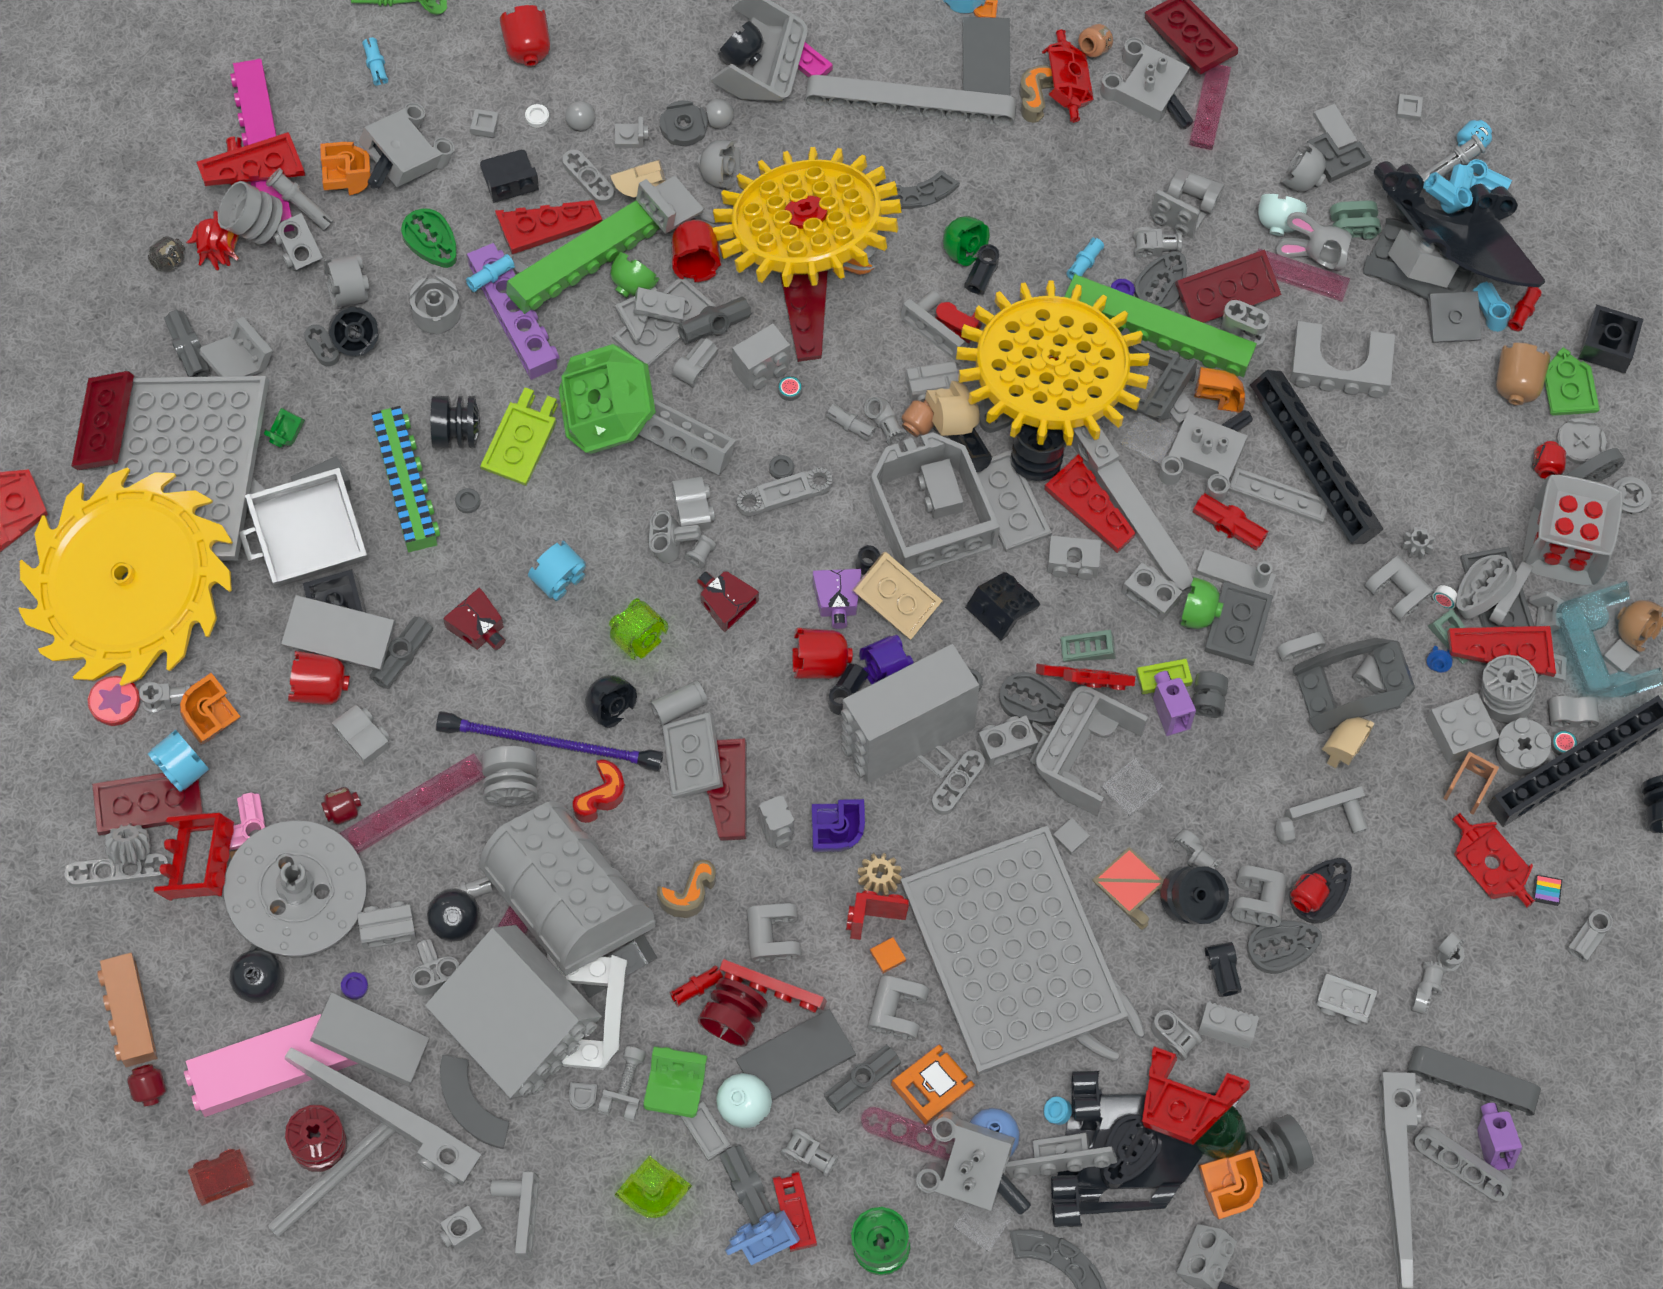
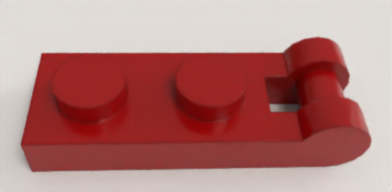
M791 1173L790 1177L782 1179L780 1176L772 1178L780 1212L785 1211L800 1238L797 1243L789 1246L790 1252L817 1246L800 1173ZM794 1187L795 1193L785 1195L784 1189Z

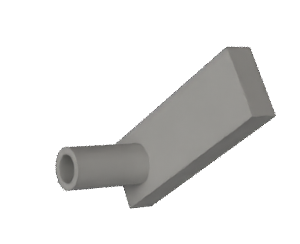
M931 290L917 303L909 298L903 304L900 318L952 359L956 360L957 347H964L965 341L928 313L941 301L940 295L936 291Z
M1206 549L1196 574L1222 583L1229 582L1266 594L1270 593L1276 574L1271 573L1272 565L1269 562L1262 561L1257 567Z
M1362 786L1289 808L1284 813L1285 817L1296 821L1343 806L1353 834L1368 829L1358 802L1365 796Z
M523 1172L522 1180H492L491 1196L520 1197L515 1254L520 1259L532 1260L539 1178L534 1172Z

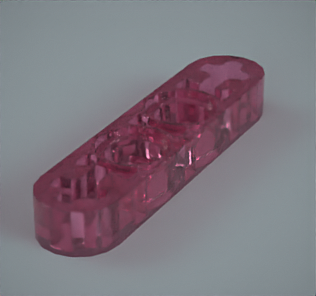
M876 1107L868 1108L863 1112L861 1124L868 1133L949 1161L951 1154L945 1153V1147L938 1145V1150L933 1149L936 1144V1138L933 1136L932 1127ZM873 1114L878 1115L877 1120L885 1123L886 1118H889L887 1131H881L884 1125L875 1123L874 1127L870 1126L869 1120L866 1117L871 1118ZM896 1123H901L906 1127L907 1132L903 1136H895L891 1132V1127ZM922 1132L930 1134L932 1142L926 1146L920 1145L916 1139L918 1134ZM940 1141V1143H942V1144H944V1145H948V1144H949V1141H947V1142H942V1141Z

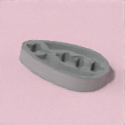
M1501 555L1485 556L1477 560L1467 571L1460 584L1456 603L1458 610L1464 618H1473L1486 612L1502 600L1513 588L1517 575L1508 558Z

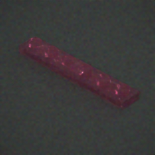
M473 753L339 834L359 854L486 778L482 772V765Z

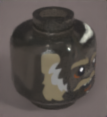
M165 236L149 247L148 260L157 271L170 272L184 262L183 252L185 247L179 239L176 238L174 240L169 236Z

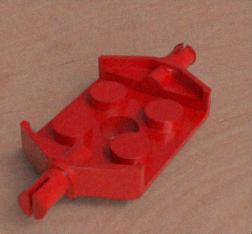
M1060 29L1056 31L1058 43L1049 45L1042 51V54L1049 53L1054 89L1049 93V96L1069 110L1070 121L1075 123L1080 121L1078 108L1088 105L1094 98L1086 54L1071 45V42H1068L1066 39V31Z
M1461 813L1456 815L1452 821L1462 830L1460 833L1462 837L1455 850V857L1491 899L1509 896L1515 898L1517 896L1526 908L1531 906L1535 900L1525 890V884L1533 865L1530 864L1528 866L1496 829L1497 822L1472 825L1468 823ZM1485 858H1496L1499 867L1495 869L1489 868L1485 864Z

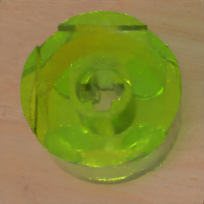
M639 598L632 600L626 610L621 614L615 615L609 622L611 627L610 639L633 660H636V656L640 659L647 656L662 642L659 638L662 631L666 634L668 630V622Z

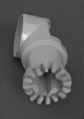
M882 397L868 398L864 405L865 414L869 418L874 419L879 428H882L887 437V444L890 445L896 442V440L899 441V438L900 440L905 438L907 432L899 425L896 420L897 415L893 412L888 401ZM878 401L880 403L881 409L880 412L877 415H875L873 412V405L875 404V402Z
M1181 830L1173 840L1174 845H1178L1177 848L1182 846L1187 850V855L1191 856L1187 863L1189 866H1209L1217 869L1222 862L1220 858L1215 859L1204 851V847L1200 845V840L1188 830Z
M1454 931L1438 948L1440 951L1437 956L1438 964L1441 963L1444 967H1447V971L1458 969L1460 963L1465 958L1464 948L1462 947L1465 941Z
M1433 961L1423 964V969L1425 970L1423 982L1419 983V987L1415 991L1414 998L1416 1000L1414 1006L1411 1007V1011L1427 1014L1428 1009L1426 1008H1429L1427 1003L1430 1004V1001H1428V999L1431 1000L1430 996L1432 994H1442L1441 982L1443 974L1447 972V967H1444L1441 963L1437 965L1438 962L1434 964Z

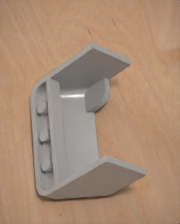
M737 0L732 4L731 8L750 18V21L762 33L764 39L763 48L760 52L762 58L755 64L752 75L730 64L712 76L710 81L740 99L781 101L791 93L808 32L807 26L801 18L771 0Z
M1078 687L1072 693L1036 758V770L1062 799L1098 817L1104 797L1083 787L1079 778L1070 774L1069 771L1090 733L1099 737H1109L1119 725L1142 736L1148 716L1090 687Z

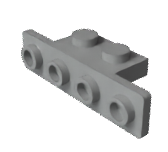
M1087 1133L1034 1140V1158L1010 1161L1007 1164L1006 1170L1010 1178L1023 1180L1033 1175L1042 1174L1050 1176L1060 1171L1077 1172L1083 1168L1094 1166L1104 1168L1110 1164L1117 1163V1156L1112 1147L1089 1150Z

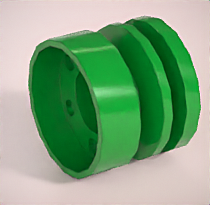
M885 1207L870 1208L861 1213L853 1224L851 1238L854 1256L863 1269L869 1273L881 1276L892 1274L902 1268L908 1260L911 1248L908 1226L900 1214L893 1209ZM882 1239L886 1248L881 1249L877 1246L878 1240Z

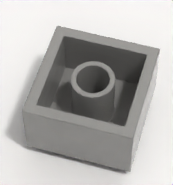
M1401 229L1388 253L1408 278L1446 288L1459 266L1446 258L1434 242L1429 245L1417 230H1411L1410 232Z
M774 324L732 347V371L748 392L754 388L756 390L763 388L769 379L774 376L777 378L781 377L788 371L790 344Z
M1478 693L1431 709L1426 719L1448 765L1465 759L1469 751L1476 755L1494 748L1499 739V734Z

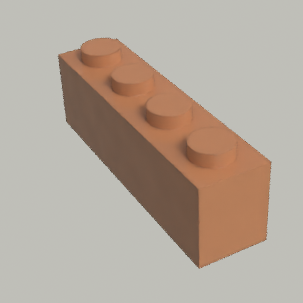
M132 952L101 960L102 970L97 971L101 987H106L107 995L103 996L106 1011L111 1010L112 1020H109L108 1023L111 1035H116L118 1045H114L117 1061L122 1060L125 1067H130L158 1059L137 964Z

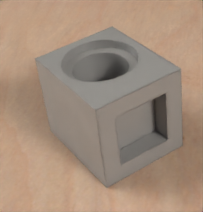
M469 1205L440 1222L443 1230L439 1233L447 1248L452 1245L455 1251H458L484 1234L482 1226ZM457 1225L467 1227V1231L461 1236H456L452 1232Z

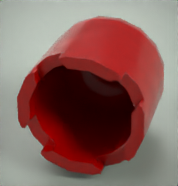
M535 5L514 7L515 12L508 15L504 12L500 16V26L508 57L514 62L524 64L525 66H534L546 58L550 51L545 10L539 11Z
M701 220L685 221L673 232L672 268L674 273L680 279H684V277L694 278V282L706 281L714 277L716 270L721 266L718 240L713 232V227Z
M810 628L795 629L794 638L799 639L798 648L792 649V671L796 672L794 679H835L845 672L847 663H852L853 650L848 648L847 640L840 632Z
M295 651V659L299 660H293L290 692H294V694L289 693L288 701L332 705L341 698L343 691H348L350 676L345 675V667L339 659Z

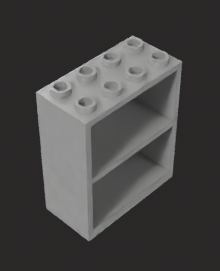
M951 644L843 699V710H841L843 721H841L842 743L840 745L844 754L847 757L851 756L854 760L853 767L860 778L864 777L867 784L917 759L918 756H923L933 751L937 746H942L975 729L979 684L955 646Z
M516 925L493 927L425 1005L510 1098L525 1097L528 1094L539 1093L545 1087V1080L549 1075H554L562 1068L564 1058L577 1051L580 1047L579 1041L584 1036L590 1035L597 1028L596 1022L602 1017Z

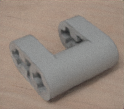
M1179 168L1171 181L1167 194L1178 200L1182 193L1203 200L1200 210L1212 213L1222 194L1224 184Z
M1231 300L1225 306L1220 329L1239 337L1243 329L1245 330L1243 338L1250 340V337L1256 334L1258 340L1254 342L1257 343L1255 348L1257 350L1263 346L1264 332L1268 328L1269 316L1263 310L1247 303ZM1246 313L1249 314V318L1247 317V322L1244 321ZM1257 318L1261 319V323L1258 326L1254 325V321Z
M1400 556L1393 558L1365 584V587L1373 595H1376L1393 581L1407 595L1391 611L1399 621L1404 620L1434 593V590Z
M1255 866L1240 867L1237 874V885L1242 889L1261 893L1260 900L1248 897L1236 898L1232 906L1233 918L1265 927L1279 926L1282 919L1287 877L1278 871Z
M795 904L757 905L747 909L751 962L788 961L801 958L799 942H773L772 924L797 921V906Z
M881 976L867 1028L874 1032L916 1041L920 1026L912 1021L897 1018L895 1014L899 998L924 1004L927 1001L929 988L916 982L892 976Z

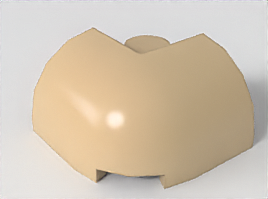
M660 160L610 175L615 187L624 195L637 197L638 185L645 179L652 186H657L666 181Z
M951 381L949 389L941 388L938 390H927L925 399L934 412L932 422L941 436L971 433L980 421L977 403L970 405L968 402L970 391L966 385L959 383V381Z
M1360 717L1346 719L1340 723L1322 748L1323 751L1327 752L1326 754L1330 755L1327 764L1335 769L1340 761L1349 765L1370 735L1375 723Z

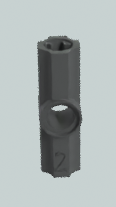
M744 297L737 298L716 308L714 306H707L699 315L680 322L679 326H677L678 333L685 344L712 333L717 335L723 334L729 326L750 318L752 314L751 308Z
M184 310L169 312L164 317V320L171 334L174 349L178 354L179 360L183 362L187 376L207 377L210 374L209 368L199 353L201 348L199 339L195 331H192Z
M414 616L400 636L390 642L382 671L374 669L370 674V678L383 689H389L403 669L412 663L415 653L433 631L432 626L421 617ZM399 650L407 651L404 655H396V652Z
M886 1044L864 1063L856 1065L850 1074L824 1093L828 1104L833 1110L840 1113L861 1095L871 1091L876 1083L901 1064L898 1055ZM865 1074L870 1080L862 1084L856 1080V1076Z
M741 1145L734 1146L720 1154V1159L731 1180V1188L733 1191H736L739 1198L738 1202L743 1205L753 1226L760 1222L759 1219L762 1216L772 1212V1209L764 1195L763 1184L757 1172L752 1170Z

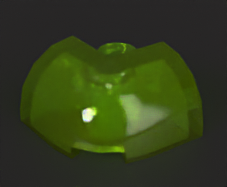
M648 1156L638 1170L631 1174L615 1193V1197L641 1216L649 1219L660 1218L670 1213L692 1188V1185L673 1170H667L652 1157Z

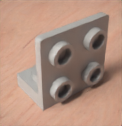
M675 176L657 186H652L647 179L638 185L637 202L665 234L677 228L685 221H689L703 213V207Z
M1157 190L1150 217L1157 224H1166L1173 228L1175 232L1181 231L1182 236L1187 235L1192 238L1204 221L1206 213L1180 199L1178 200L1168 195L1166 192Z

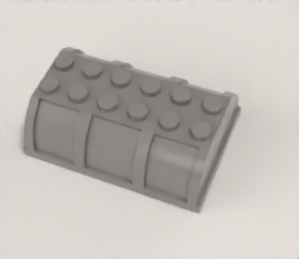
M546 802L503 824L490 837L482 851L481 859L479 860L480 869L565 976L655 928L656 921L654 920L652 910L645 902L638 899L629 888L628 882L621 872L611 866L599 851L597 843L589 834L583 832L574 821L570 810L560 802Z

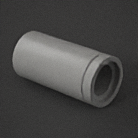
M696 680L650 702L653 713L655 715L658 714L660 725H664L707 704L708 700L702 686Z

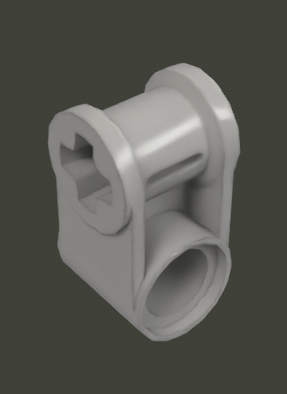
M1160 1011L1151 1023L1153 1035L1171 1053L1176 1054V1057L1181 1061L1187 1059L1188 1052L1195 1045L1202 1043L1199 1034L1187 1026L1172 1011ZM1158 1021H1167L1171 1028L1169 1030L1160 1028Z

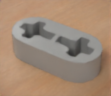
M1316 632L1281 644L1277 651L1282 662H1286L1320 651L1325 648L1326 643L1322 634Z

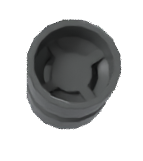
M1200 672L1196 675L1195 694H1193L1192 698L1196 715L1212 718L1223 716L1226 702L1224 696L1227 694L1229 682L1226 676L1216 672Z

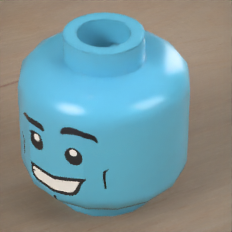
M1482 120L1469 121L1457 133L1458 146H1462L1472 139V135L1476 134L1486 148L1492 141L1490 126Z

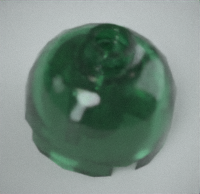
M1231 1106L1195 1142V1145L1204 1155L1214 1159H1222L1236 1154L1241 1149L1246 1140V1126L1238 1110Z

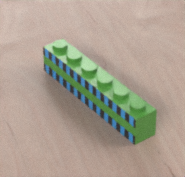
M401 406L372 412L374 428L407 551L409 553L437 546L436 537L440 536L437 522L432 523L430 515H434V509L431 500L426 501L424 495L429 492L425 478L420 479L418 473L423 470L419 456L414 457L413 450H417L414 436H408L407 429L411 428L408 414H402Z

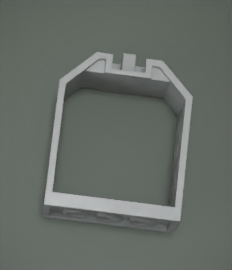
M934 432L922 435L921 440L924 445L919 447L916 446L913 438L903 440V452H901L898 443L886 447L871 475L869 497L895 560L912 575L996 548L1000 530L998 521L966 447ZM950 459L952 468L960 473L980 524L906 547L881 485L882 483L919 472L922 465Z

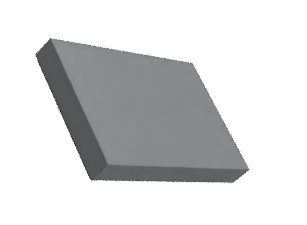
M708 712L662 725L672 797L674 799L723 787L713 714Z

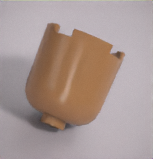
M1513 343L1512 348L1504 345L1501 350L1496 379V388L1499 394L1513 405H1522L1523 403L1536 400L1544 386L1551 357L1547 351L1544 354L1538 352L1537 346L1527 343Z

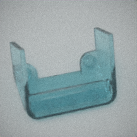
M1627 581L1563 602L1557 609V619L1583 689L1591 696L1623 698L1663 685L1660 667L1633 677L1626 672H1617L1609 675L1593 631L1602 629L1607 625L1609 621L1607 606L1630 599Z

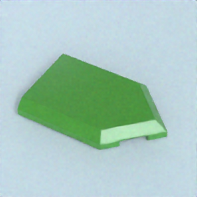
M1562 347L1549 363L1544 382L1550 414L1554 416L1599 412L1591 366L1584 361L1580 362L1571 355L1570 351Z

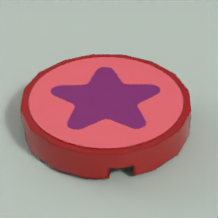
M121 676L105 677L98 681L91 688L88 696V708L94 719L109 726L123 725L135 716L141 703L139 691L135 684L132 682L121 686L119 684L122 679Z

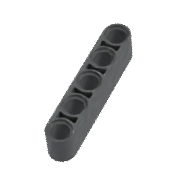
M1424 1046L1414 1047L1407 1073H1415V1075L1421 1076L1424 1081L1439 1085V1083L1447 1085L1448 1089L1462 1094L1465 1092L1473 1094L1474 1098L1489 1103L1490 1101L1500 1103L1499 1106L1515 1112L1517 1109L1526 1112L1525 1115L1527 1116L1535 1114L1541 1088L1534 1083Z

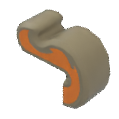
M1035 66L1027 69L1022 74L1019 90L1022 99L1021 114L1028 122L1036 123L1044 117L1043 109L1045 108L1042 89L1054 88L1051 66Z
M708 860L694 862L683 894L658 886L657 900L662 910L674 917L689 918L697 915L704 907V887L707 886L709 889H712L715 885L716 869L714 865Z

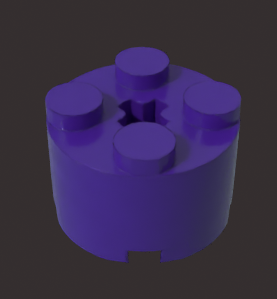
M898 635L887 636L862 647L859 652L860 661L865 659L867 667L864 670L869 673L867 679L871 685L914 663L911 656H906L902 641Z

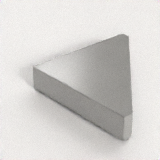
M634 296L616 304L615 309L635 344H638L649 316L633 313Z

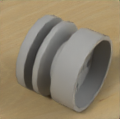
M243 181L234 183L225 193L219 206L218 223L221 228L241 235V237L260 245L267 242L277 230L283 212L282 203L279 198L264 191H259L258 188Z
M1514 655L1499 656L1487 664L1483 672L1480 698L1491 718L1499 722L1510 723L1529 715L1534 705L1537 684L1535 668L1527 660Z
M501 746L484 752L482 755V772L486 778L483 780V800L486 803L499 807L523 806L534 802L538 798L537 778L534 777L537 773L536 753L533 750L520 746Z

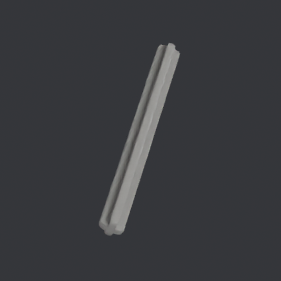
M383 1123L378 1125L268 1225L272 1233L277 1237L281 1236L396 1131Z

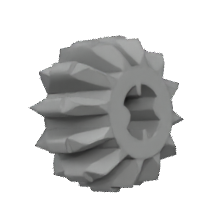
M131 823L127 826L120 825L118 829H111L110 833L105 835V851L108 858L113 860L114 864L122 862L123 865L130 862L135 864L137 860H144L145 855L150 853V838L147 830L142 829L141 825L132 826Z

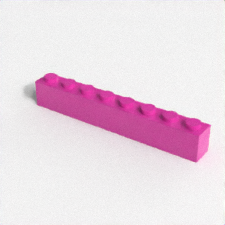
M255 59L233 63L235 73H231L230 76L233 88H238V93H234L236 107H241L242 113H238L240 127H245L246 131L241 133L243 145L247 146L276 136L262 60ZM267 180L250 182L259 191H264L280 199L283 211L280 222L292 217L289 201H284L281 198L282 195L272 186L268 187L266 185ZM286 225L284 232L295 231L294 226Z

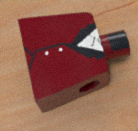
M706 571L697 580V583L704 589L700 594L701 604L724 632L731 628L759 602V592L728 571H724L716 579Z
M480 587L443 618L447 630L476 650L486 642L494 650H498L506 641L499 633L504 627L502 617Z

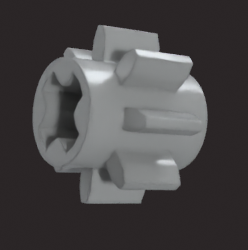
M1414 527L1412 534L1409 532L1405 533L1403 539L1406 542H1404L1402 549H1408L1410 558L1415 555L1423 559L1425 552L1431 554L1433 550L1431 544L1435 538L1430 537L1427 532L1428 529L1423 530Z

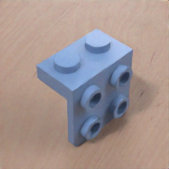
M784 1210L777 1214L772 1211L759 1219V1223L753 1226L747 1223L736 1230L737 1235L729 1239L730 1244L725 1251L727 1255H731L742 1249L749 1263L753 1265L797 1243L800 1238Z

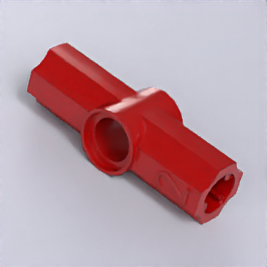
M1206 493L1199 498L1193 509V513L1213 524L1216 531L1224 532L1228 535L1227 538L1235 537L1256 551L1262 545L1269 532L1249 520L1239 507L1234 505L1226 506Z

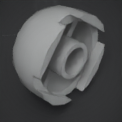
M718 140L711 142L703 150L702 154L699 155L697 161L698 168H700L704 180L711 186L724 189L733 187L734 182H729L730 178L723 180V174L731 175L734 168L740 169L739 147H734L735 141Z
M1309 142L1303 146L1306 150L1303 153L1298 151L1286 168V170H1290L1288 177L1281 178L1280 180L1284 185L1295 191H1307L1314 185L1319 187L1326 177L1323 173L1326 168L1325 158Z

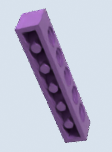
M491 243L468 253V265L473 274H476L487 263L492 264L502 258L504 253L502 250L498 251L495 244ZM510 269L499 276L496 282H489L481 287L530 380L557 369L559 355L555 346H550L547 342L549 340L548 334L543 326L539 327L537 323L538 316L535 310H530L524 314L506 293H500V291L507 289V280L515 276L514 271ZM512 309H518V310H519V311H517V312H510V310H512ZM523 328H528V329H529L528 331H525V332L520 331V330L523 329ZM535 347L540 348V349L537 350V351H532V350H531L532 348H535Z

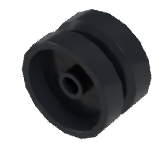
M1209 866L1178 867L1170 871L1166 876L1160 890L1164 911L1172 920L1181 924H1210L1223 915L1229 902V888L1225 878L1217 870Z

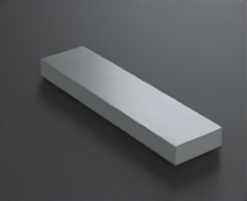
M1237 467L1230 483V492L1321 524L1328 510V506L1322 497Z

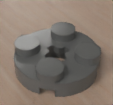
M686 100L673 102L661 114V133L670 144L689 146L701 141L705 137L708 128L706 112L703 108L693 105V102ZM681 120H685L686 123H690L685 127L679 125L681 123Z

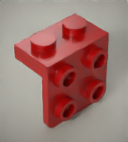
M873 891L857 892L855 905H849L846 930H851L850 939L861 940L864 915L906 920L909 900L904 899L903 896L898 894L881 896Z

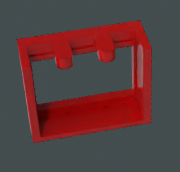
M221 813L167 817L166 822L177 828L178 834L176 840L166 839L164 841L165 849L174 854L172 865L161 864L159 868L160 873L169 878L168 886H155L154 892L169 901L175 898L215 895L222 897L227 862L230 856V844L234 833V821ZM213 830L204 883L182 884L191 832Z

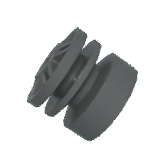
M1286 1114L1273 1120L1270 1124L1271 1131L1266 1126H1260L1257 1131L1251 1130L1245 1135L1247 1149L1255 1151L1262 1179L1268 1185L1276 1184L1279 1179H1286L1289 1176L1288 1168L1297 1174L1312 1167L1314 1164L1312 1150L1307 1137L1292 1115Z

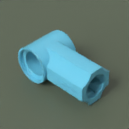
M1487 281L1480 283L1473 291H1478L1479 307L1486 318V325L1492 331H1502L1506 328L1510 317V306L1501 300L1492 283Z

